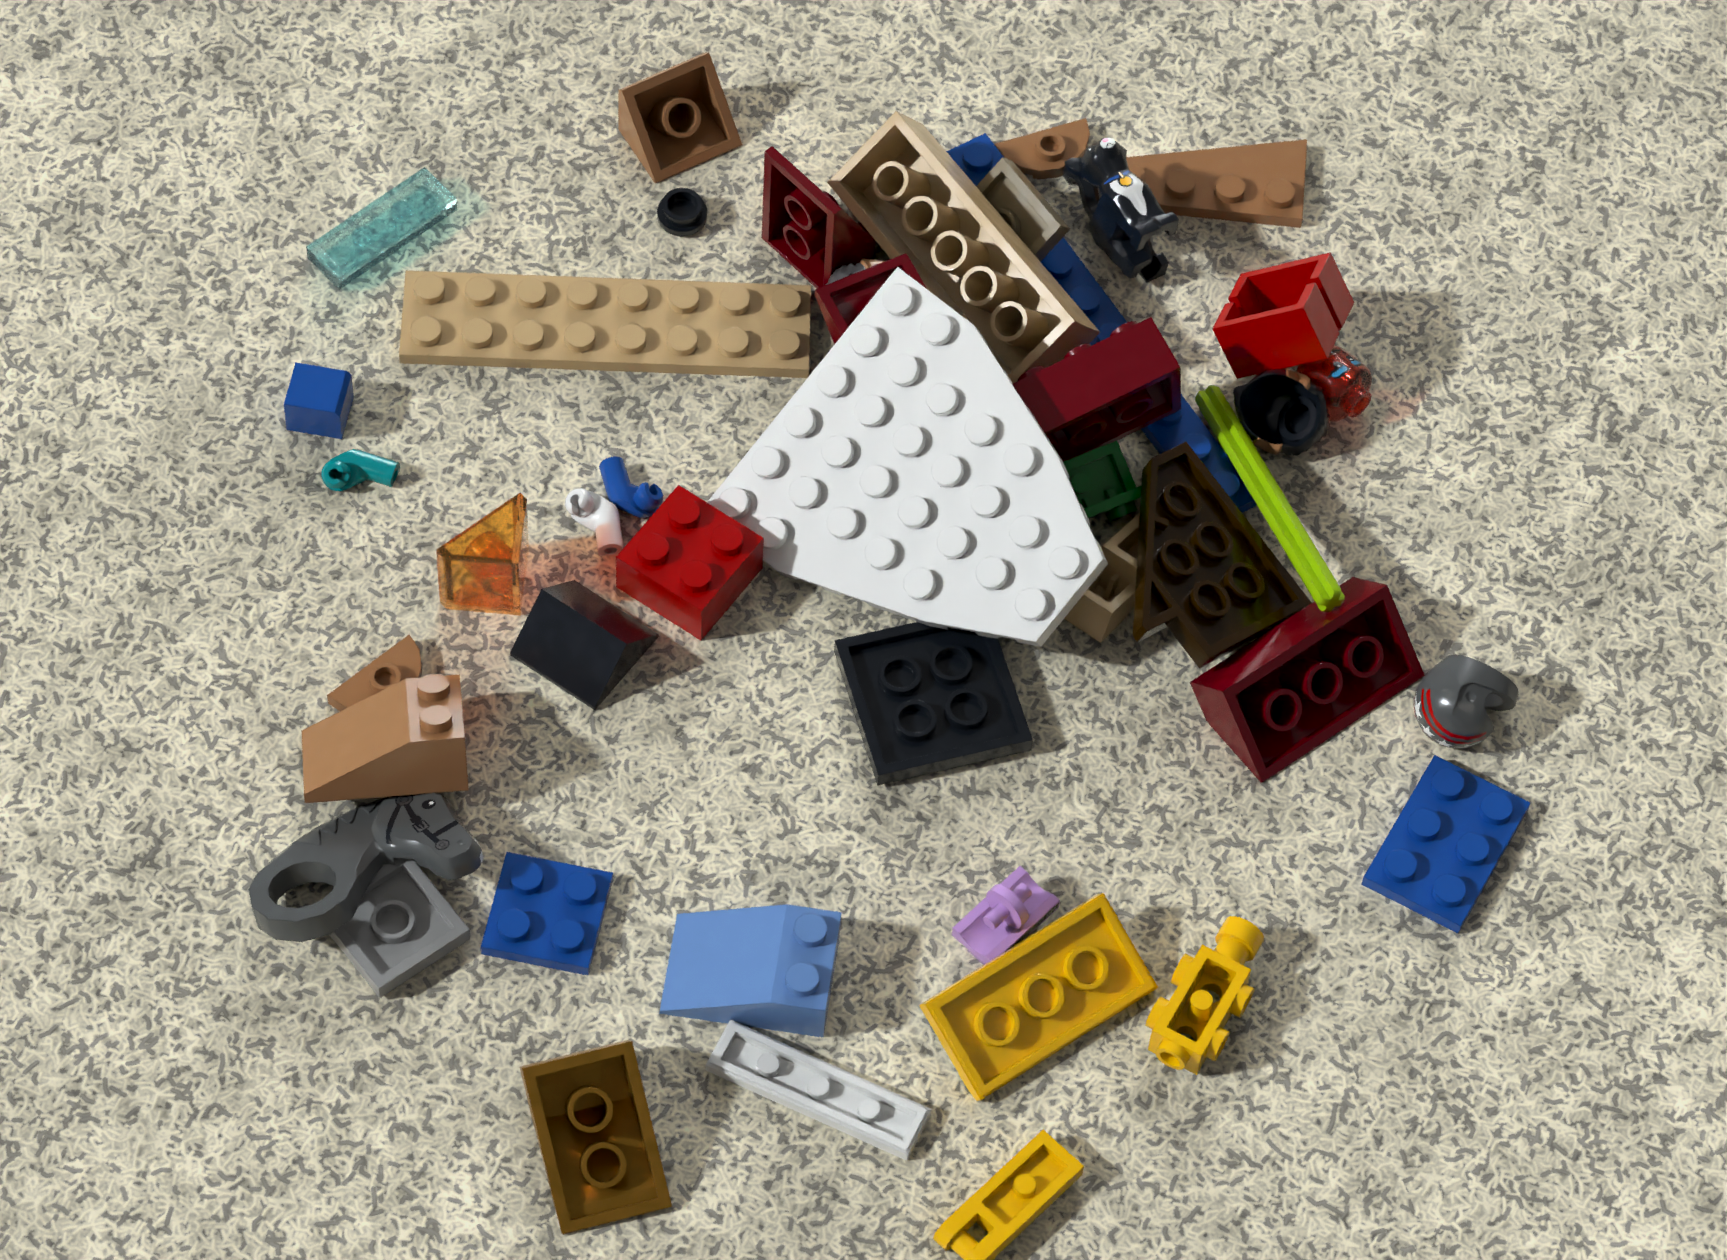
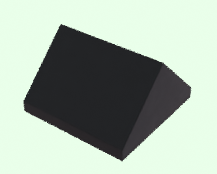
M572 580L541 589L511 649L510 655L593 710H596L657 640L659 634L577 581Z

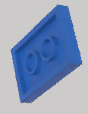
M1434 755L1365 873L1361 885L1459 933L1524 819L1530 802Z

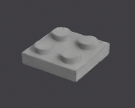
M396 858L395 865L385 864L376 873L353 918L331 933L330 936L377 996L381 998L469 941L470 929L413 859Z

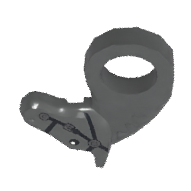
M436 793L391 796L356 807L316 827L291 843L254 877L248 891L257 926L275 940L304 942L330 935L353 918L368 886L384 864L395 865L396 858L413 859L419 866L430 869L435 875L446 880H455L473 873L480 867L484 858L481 847L465 827L446 797ZM322 882L334 886L333 890L324 899L312 905L290 908L277 904L280 897L298 885Z

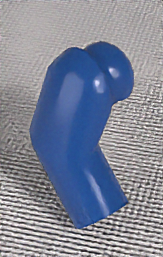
M609 457L599 464L608 500L617 509L638 518L651 517L662 504L664 499L663 493L656 484L653 483L649 487V484L646 482L640 486L630 483L624 460L621 457Z

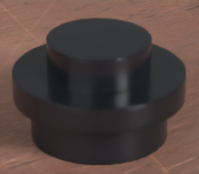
M676 188L669 191L660 201L657 208V219L660 226L666 232L676 236H689L697 233L704 227L707 221V207L695 191L688 188Z

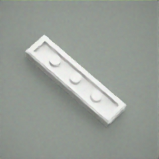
M730 1020L706 1063V1071L906 1161L911 1155L931 1115V1109L733 1020Z

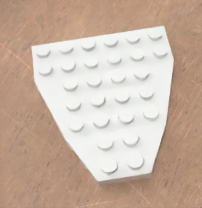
M899 267L894 270L707 502L764 538L762 560L782 576L809 582L822 587L826 591L864 601L872 607L931 627L942 629L951 627L972 631L980 636L998 639L1005 637L1015 639L1018 643L1039 647L1045 643L1108 565L1100 544L1095 539L1090 528V522L1085 510L1079 503L1069 481L1070 477L1062 459L1030 409L1021 399L1012 381L996 360L980 331Z

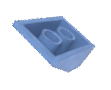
M785 904L677 914L659 1014L726 1024L733 1020L747 1027L824 1038L839 945L841 912Z

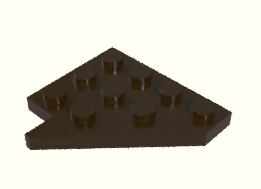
M1187 442L1151 458L1142 469L1133 638L1137 643L1168 627L1200 669L1262 636L1312 603Z

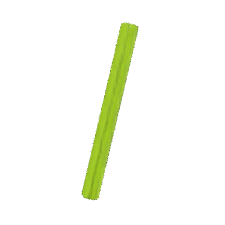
M1209 385L1206 390L1199 391L1196 394L1195 402L1318 608L1323 612H1330L1334 607L1341 606L1345 600V595L1341 591L1339 584L1222 391L1215 385Z

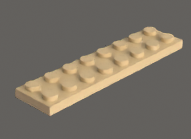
M406 270L399 363L808 378L811 285Z

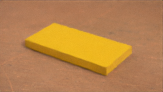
M1100 893L919 1006L968 1091L976 1101H980L1156 990L1158 986L1105 894Z

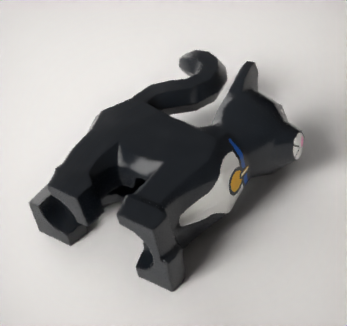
M1103 138L1098 143L1087 147L1082 157L1066 160L1064 162L1066 167L1063 169V177L1068 185L1077 183L1083 208L1090 218L1089 230L1095 244L1108 255L1113 263L1129 279L1135 278L1139 273L1143 280L1148 283L1165 275L1169 262L1163 252L1155 253L1150 237L1160 231H1165L1169 236L1175 234L1179 219L1173 212L1165 214L1149 185L1129 170L1127 150L1112 138Z

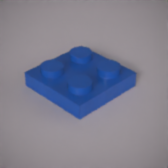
M506 852L481 943V954L588 976L613 882V873Z

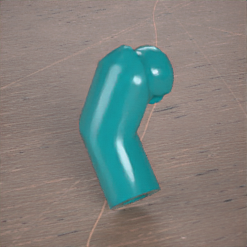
M351 449L329 460L322 468L321 477L327 488L333 491L347 490L366 480L392 487L400 471V463L365 451Z

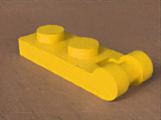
M1042 1130L944 1221L934 1234L933 1240L945 1251L951 1248L963 1260H994L999 1253L1082 1176L1084 1166L1045 1130ZM976 1222L988 1233L979 1243L967 1233L968 1229Z

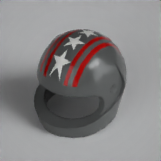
M1449 655L1428 671L1416 688L1414 713L1423 733L1432 741L1448 748H1466L1481 743L1494 731L1493 722L1485 709L1494 711L1513 709L1516 706L1519 691L1508 677L1491 666L1463 655Z

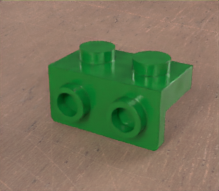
M1118 441L1063 462L1070 477L1069 481L1088 519L1106 513L1110 522L1138 510L1134 501L1141 498V486L1136 487Z

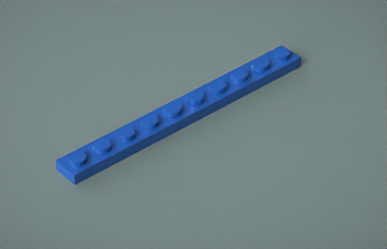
M986 133L946 151L975 186L980 183L1003 157ZM1063 237L1041 263L1100 331L1089 343L1092 346L1110 337L1117 327L1127 323V321ZM1182 394L1181 410L1141 429L1159 454L1187 442L1242 513L1257 506L1227 454Z

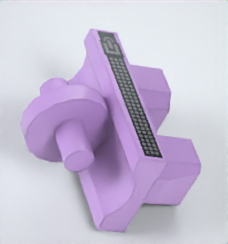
M1019 866L1001 884L993 886L987 892L986 897L952 928V936L984 965L1025 940L1059 908L1060 900L1054 894L1042 889L1030 877L1028 872Z

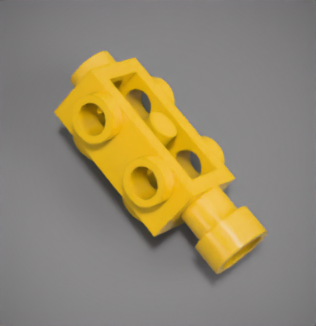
M1230 916L1225 919L1215 937L1217 946L1214 950L1202 944L1195 957L1186 953L1183 955L1171 978V983L1178 987L1170 1000L1160 996L1147 1018L1145 1026L1152 1029L1148 1050L1155 1053L1156 1057L1168 1067L1177 1070L1186 1069L1197 1075L1206 1058L1216 1061L1230 1034V1031L1224 1029L1232 1014L1239 1018L1243 1015L1253 996L1255 988L1248 985L1251 969L1244 966L1246 961L1254 959L1264 942V935L1257 926L1241 917ZM1207 990L1217 993L1220 999L1213 1003L1212 995ZM1181 1033H1186V1034L1191 1035V1036L1194 1038L1195 1041H1193V1040L1187 1038L1186 1036L1182 1035Z

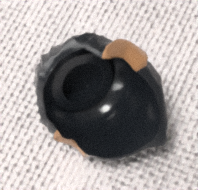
M1290 368L1268 369L1256 375L1248 383L1235 387L1233 390L1234 405L1240 423L1253 441L1254 446L1275 455L1283 452L1286 455L1298 456L1310 449L1315 443L1320 442L1322 437L1326 436L1327 430L1330 427L1328 421L1330 415L1326 407L1323 388L1311 381L1308 376Z

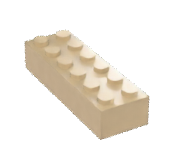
M895 111L827 182L890 259L907 253L926 288L980 331L996 360L1012 381V384L1017 382L1018 378L1031 368L1037 366L1046 368L1063 360L1070 350L1082 344H1089L1100 333L922 123Z

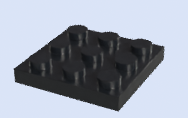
M914 622L835 640L834 653L877 786L1032 750L1033 739L998 639L980 636L972 631L951 627L942 629Z

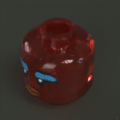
M1334 345L1329 357L1323 362L1311 367H1304L1301 364L1296 372L1308 376L1311 381L1323 388L1326 407L1330 415L1328 421L1337 422L1348 416L1351 418L1357 417L1367 408L1371 401L1372 395L1369 390L1371 388L1372 375L1370 370L1342 347Z

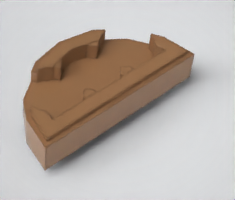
M1084 118L994 145L1004 158L1012 160L1022 173L1033 175V179L1058 178L1063 175V169L1066 167L1064 162L1066 160L1083 156L1088 147L1090 132L1087 119Z
M410 634L327 695L328 703L337 710L342 711L404 679L420 678L422 675L420 650Z

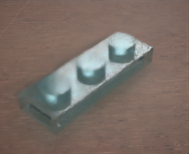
M424 167L306 246L307 258L340 290L457 210V198Z

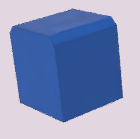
M296 362L284 401L286 429L342 439L354 399L352 374L344 370Z

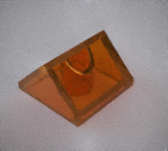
M521 492L436 549L440 603L446 609L521 616L529 556L527 499Z

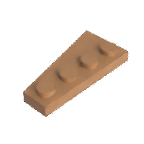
M1307 139L1127 157L1129 170L1149 185L1165 214L1173 212L1178 216L1301 228Z

